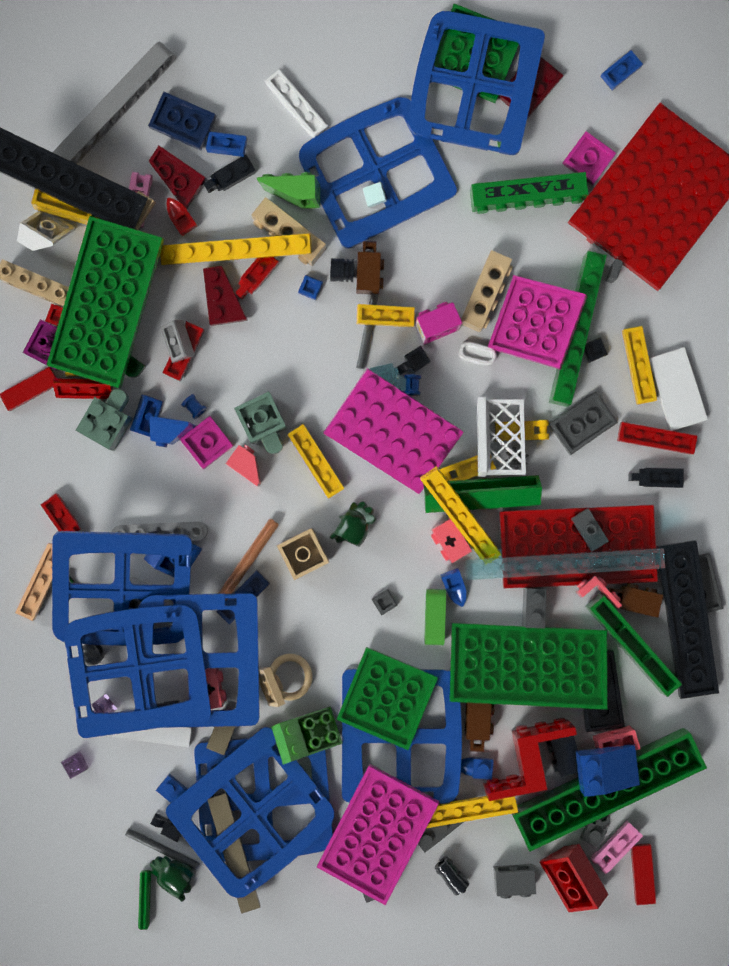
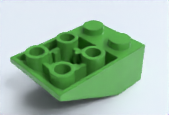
M304 172L297 176H293L291 173H283L281 176L263 174L262 177H257V181L265 191L301 209L320 208V184L312 173Z
M331 706L271 727L283 765L343 744Z

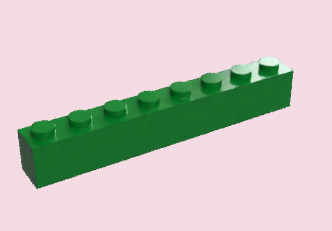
M587 251L583 256L575 291L586 294L587 299L561 370L556 369L549 403L564 407L572 404L607 255Z

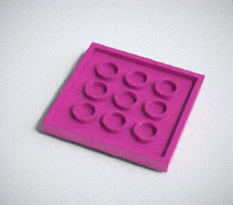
M513 275L488 348L561 370L587 295Z

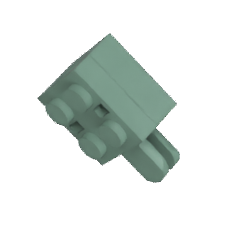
M114 389L106 402L94 397L75 431L103 447L115 451L133 420L132 417L123 413L129 401L128 394L123 390Z
M266 392L234 408L251 444L262 441L266 451L270 454H277L283 449V442L278 432L287 429V426L270 392Z

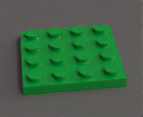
M453 4L451 12L495 20L457 4ZM445 30L434 66L458 72L467 71L475 35L458 30ZM490 38L482 70L483 75L488 78L505 81L519 44L514 41ZM480 92L477 97L496 103L498 95Z
M366 647L336 720L409 750L438 677Z

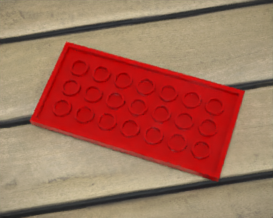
M654 505L588 508L609 541L594 551L589 549L571 520L572 517L587 508L499 512L503 588L578 585L585 578L588 581L593 576L601 577L607 584L658 582Z

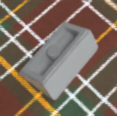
M173 320L161 326L172 363L195 355L183 320Z

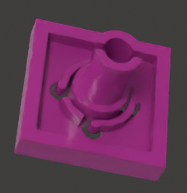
M40 319L22 353L47 365L57 327Z

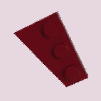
M159 145L149 159V163L173 195L188 209L207 178Z
M222 266L204 268L209 324L216 326L248 321Z

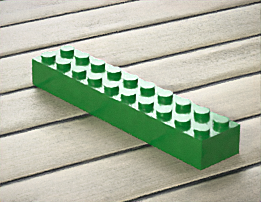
M681 728L636 750L640 785L604 795L585 797L580 791L579 777L518 805V813H512V816L529 852L707 769L691 733L685 728Z

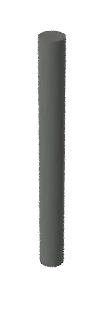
M371 293L369 305H377L378 294ZM365 325L356 366L358 369H364L373 325Z
M128 828L125 836L187 864L192 869H195L198 863Z

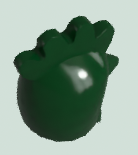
M364 501L359 504L353 502L350 509L344 515L339 516L341 521L337 529L331 534L330 539L333 540L335 538L337 543L347 541L360 547L368 535L370 524H373L377 519L372 515L374 513L373 508L367 507V503Z
M157 856L150 863L151 873L157 877V883L162 889L183 902L185 900L184 893L191 891L190 881L195 871L183 862L170 860L167 856H164V858Z

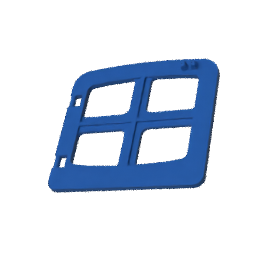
M441 11L435 14L430 21L416 70L408 120L411 132L422 138L440 140L486 151H495L506 155H517L523 140L545 39L544 32L538 28L450 11ZM447 29L473 33L475 35L469 67L465 72L434 66L444 31ZM490 38L514 41L520 45L517 75L514 82L488 78L483 75L482 70ZM435 82L462 89L463 94L454 127L429 122L425 119L430 83ZM480 92L506 96L511 99L504 126L498 135L470 130L476 97ZM432 128L443 130L442 136L431 134ZM490 140L499 141L501 146H491L489 142Z
M398 97L365 110L306 142L299 151V160L304 171L311 173L310 169L315 167L319 174L316 178L320 184V203L341 245L346 249L369 240L453 198L457 193L456 185L432 139L422 138L411 132L414 138L412 143L384 157H378L375 154L364 130L396 116H402L409 128L408 120L411 100ZM351 138L363 160V166L328 183L316 161V157L342 140ZM417 156H423L434 177V181L422 190L400 201L387 178V172ZM367 181H372L374 184L381 182L387 199L384 202L386 208L365 218L348 222L336 201V197ZM341 219L345 228L339 230L335 221Z
M56 532L52 539V630L55 637L65 642L64 631L67 625L70 624L69 600L71 598L111 599L114 602V611L129 609V602L133 599H145L151 595L189 594L192 549L190 536L185 534ZM114 553L115 579L113 583H71L69 580V558L77 554ZM136 553L172 557L175 560L174 583L172 585L131 583L130 555ZM179 555H186V564H179ZM172 622L170 627L154 629L153 645L178 643L184 639L183 626L179 622ZM117 627L83 635L82 644L126 646L123 627Z
M253 593L151 595L142 600L139 608L164 606L165 600H176V605H187L193 608L199 620L202 649V613L204 610H232L235 614L237 626V652L207 653L203 649L205 669L235 667L239 670L236 708L232 710H211V716L205 722L163 728L256 725L260 718L257 597ZM237 598V605H225V599ZM154 623L140 624L142 650L145 657L174 655L155 654L153 652ZM184 668V669H186V670L188 671L189 700H190V699L192 698V689H191L190 675H189V670H188L187 668ZM150 673L147 675L150 705L155 708L157 707L154 673Z
M187 605L133 608L76 619L67 625L64 631V641L67 650L77 730L82 738L205 722L210 718L211 705L199 620L193 608ZM159 622L181 623L186 652L152 658L145 657L142 650L140 624ZM123 627L128 654L127 660L87 666L82 645L83 635ZM71 646H77L78 657L72 656ZM187 668L190 675L192 698L176 704L151 707L147 675L155 672ZM119 677H129L131 679L135 710L111 713H96L92 710L89 682ZM80 706H86V717H81Z
M347 669L342 675V705L357 669ZM421 669L438 677L435 686H440L443 689L446 727L443 729L417 728L409 750L395 745L396 778L412 786L411 747L414 744H444L446 746L443 784L439 787H412L421 792H434V799L438 800L439 804H445L453 801L459 793L462 757L460 702H449L450 671L443 669ZM342 722V798L346 802H350L364 775L362 744L390 742Z
M270 727L261 728L166 808V815L224 890L230 896L236 898L247 896L279 873L305 851L331 825L334 819V809L331 803L299 762L295 760L283 765L281 756H278L272 749V746L276 744V740ZM266 754H270L279 763L288 777L262 800L254 802L237 782L235 776ZM222 788L240 809L241 817L214 840L208 841L193 822L192 815L213 794ZM300 790L315 809L316 816L290 842H285L270 824L267 815L292 793ZM313 791L320 797L317 803L309 795ZM255 829L273 851V856L247 875L238 878L224 862L220 854L248 830Z
M249 738L231 740L225 755L207 749L208 742H201L196 745L194 749L196 782L205 775H201L200 764L207 763L208 773L214 765L219 764ZM276 743L272 746V749L279 756L280 753ZM326 750L306 757L311 761L312 780L330 802ZM266 754L253 762L255 791L248 794V796L254 802H259L272 791L269 779L268 758L273 756L270 754ZM296 790L277 807L310 803L300 790ZM315 791L309 794L315 803L320 800ZM228 796L232 811L240 810L230 796ZM207 800L199 808V823L203 835L208 841H212L217 837V832ZM271 811L267 815V819L273 826V816ZM332 823L299 856L324 851L333 835ZM211 824L212 835H206L205 825ZM260 835L259 843L242 844L247 861L268 860L273 856V851ZM222 852L220 855L221 858L225 861V857Z

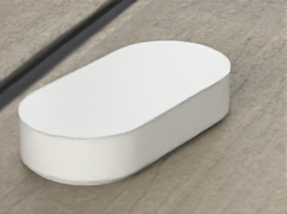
M469 341L464 342L458 351L462 360L483 366L492 365L497 356L495 350L488 348V346Z

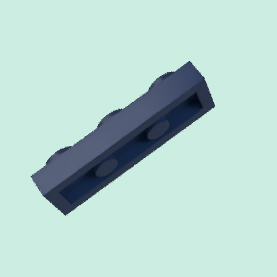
M256 570L234 594L253 593L258 597L268 587L270 582ZM237 598L228 599L225 605H237ZM232 610L216 611L229 625L235 620V614Z

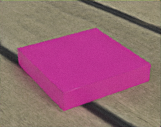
M585 131L562 164L574 173L586 172L587 182L593 186L616 155V152Z
M211 416L180 438L202 469L207 468L234 447Z

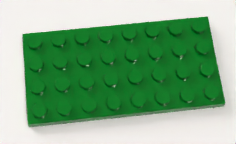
M89 216L46 366L121 389L165 240L164 238Z
M452 623L449 702L606 710L607 630L546 627L525 628L524 626Z

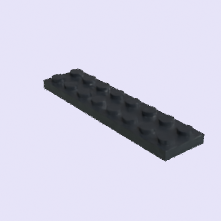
M0 127V173L98 219L132 229L136 228L147 203V197Z
M692 540L656 546L675 675L682 684L678 688V696L680 699L718 694L719 688L697 541Z

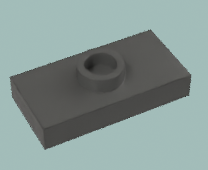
M588 508L571 518L591 551L609 542Z

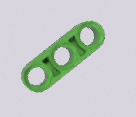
M426 589L425 645H444L445 589Z

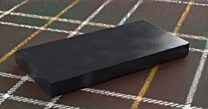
M607 650V709L582 708L586 732L625 727L614 650Z

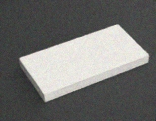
M685 347L649 358L653 381L669 431L708 420Z

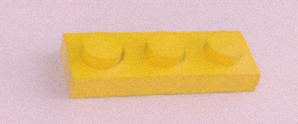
M358 304L356 324L414 327L415 307Z

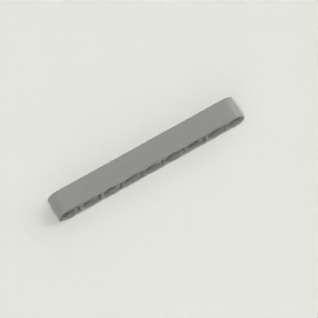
M157 42L60 143L53 153L78 164L172 65L176 57L175 54L162 42Z

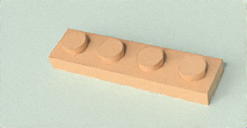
M52 543L47 544L15 612L31 621L36 619L52 585Z

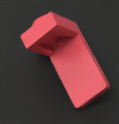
M593 576L588 581L585 578L577 585L579 589L576 593L581 598L597 586L616 608L622 606L619 603L621 601L619 596L615 592H609L606 588L607 583L601 577Z

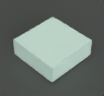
M381 182L363 188L369 208L387 201Z

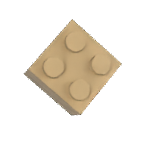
M313 528L277 545L294 580L330 562Z

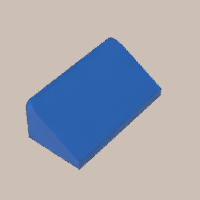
M141 395L130 431L150 437V416H159L163 401Z

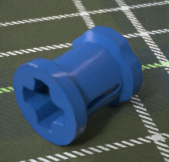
M404 375L406 379V390L404 392L411 396L420 395L419 380L421 375Z
M194 394L188 396L181 404L193 415V419L200 417L207 409L206 406H202L197 401Z

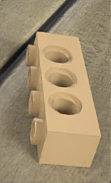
M266 197L251 214L254 220L253 224L260 230L264 228L268 231L269 237L283 236L286 230L293 231L292 235L311 234L312 254L298 255V259L305 265L309 263L313 266L326 250V244ZM272 218L278 220L275 225H269L268 222Z
M490 251L461 318L463 326L477 332H481L482 328H487L491 319L487 316L490 310L494 311L498 303L495 300L497 293L501 294L505 286L503 279L505 276L509 277L513 268L510 265L511 258L495 251ZM496 271L499 274V278L493 279L490 276V272ZM488 288L491 290L492 295L485 296L482 290ZM482 306L485 312L478 314L475 311V307Z
M1 260L0 281L58 306H64L69 287L6 260Z

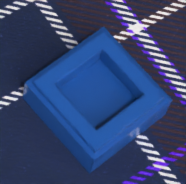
M305 275L298 293L316 301L323 282Z

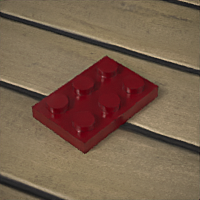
M540 57L527 119L564 76L542 57ZM517 73L511 78L509 82H514L516 80ZM498 95L500 100L510 106L511 99L509 97Z

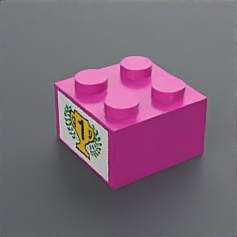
M443 302L437 305V309L433 311L427 309L419 313L415 325L424 345L459 331L462 322L453 302L449 304L448 302Z

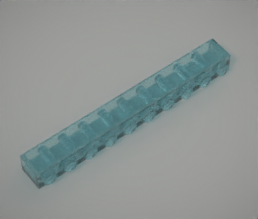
M664 548L465 559L467 580L665 568Z

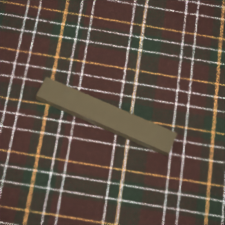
M226 792L208 799L218 835L235 822ZM238 838L223 851L226 864L238 878H242L251 871L241 838ZM256 890L245 897L237 898L241 914L258 909L261 906Z

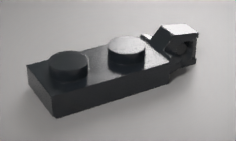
M246 154L244 157H240L214 172L210 176L211 179L203 184L208 193L216 189L218 191H226L254 175L256 170Z
M639 469V473H628V481H639V486L683 488L684 469Z

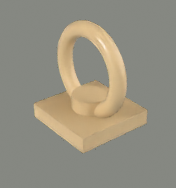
M296 654L281 655L273 661L270 667L259 668V684L268 706L280 707L286 704L284 700L291 701L301 698L307 693L312 683L310 665L303 657ZM288 661L298 663L303 668L305 674L302 687L292 693L282 691V683L276 675L278 667Z

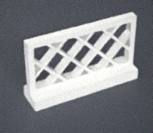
M478 397V477L526 474L524 399L486 400V397ZM489 405H497L502 410L494 416L489 411ZM511 405H519V412L515 416L507 410ZM503 412L511 418L506 425L497 419ZM494 421L502 427L496 435L490 430V425ZM513 421L520 426V430L516 434L507 428ZM504 430L512 437L506 444L498 437ZM514 439L520 444V449L516 453L508 447ZM494 440L503 446L497 453L490 448V444ZM504 449L512 455L507 462L498 456ZM495 458L503 464L499 470H491L490 463ZM516 458L521 463V470H513L508 464Z

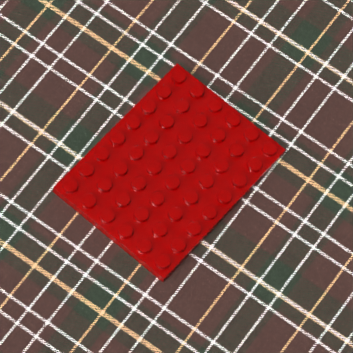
M659 103L567 223L587 238L592 232L600 235L594 242L597 246L614 259L621 260L623 262L622 265L659 291L729 200V154L662 103ZM601 223L606 226V230H605V231H604V227L601 225Z

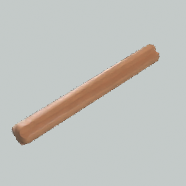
M273 519L267 521L218 594H232L278 527L276 521Z

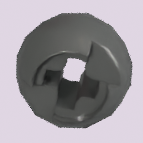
M83 645L86 665L95 666L103 660L102 652L104 651L101 645Z

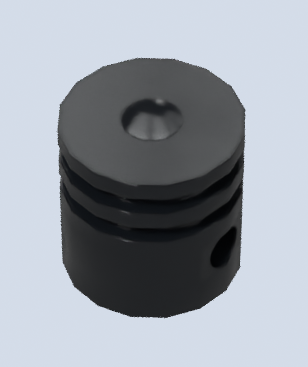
M331 258L330 281L344 282L346 280V282H349L351 280L353 282L354 259L352 261H349V259L345 261V259Z

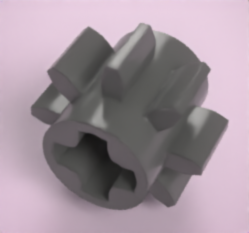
M512 447V451L515 453L517 452L516 447ZM506 452V455H508V459L505 460V462H507L512 457V455L509 452ZM512 460L510 462L511 468L517 466V469L521 470V463L519 461L518 464L517 461Z

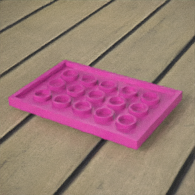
M366 368L323 433L420 494L424 489L420 477L436 466L439 468L464 432L369 368Z
M369 764L321 856L317 868L386 905L430 822L439 801Z

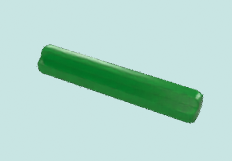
M142 870L140 872L138 928L140 930H147L150 923V870Z

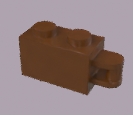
M363 241V252H358L356 294L374 293L379 295V289H383L384 278H380V270H384V259H381V253L376 252V241ZM366 249H373V252H366Z
M627 583V586L621 585L620 590L608 588L610 593H619L618 596L621 599L619 603L622 605L619 609L659 617L663 595L658 594L657 589L646 587L644 591L638 589L639 585Z
M466 703L465 737L467 740H470L471 752H484L485 740H490V735L494 733V724L491 723V715H494L495 711L494 704ZM474 740H480V744H474Z

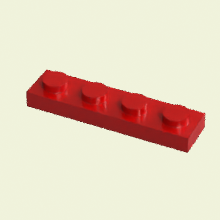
M620 422L617 441L694 455L697 435Z

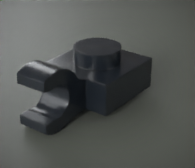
M419 346L404 356L406 362L397 366L396 371L399 375H402L412 368L415 373L431 361L422 346Z
M155 813L150 824L163 828L160 834L178 842L181 837L178 829L169 818L166 819L160 814Z

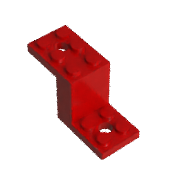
M557 718L552 723L546 724L545 721L535 723V726L527 727V725L517 726L516 730H511L520 776L509 775L506 779L502 780L498 778L487 780V783H483L488 800L494 801L547 790L538 743L577 735L575 726L568 719Z

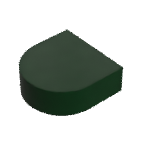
M131 355L125 375L130 378H136L141 375L146 366Z

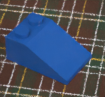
M635 745L576 751L580 791L585 797L604 795L640 785Z

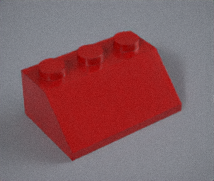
M579 843L564 846L540 861L542 868L568 912L599 909L609 895Z

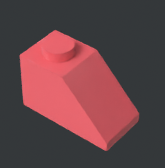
M238 445L225 464L259 487L261 481L257 457L253 455L255 451L247 445L244 447Z

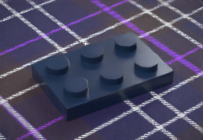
M163 91L148 126L154 131L201 151L214 124L216 114Z

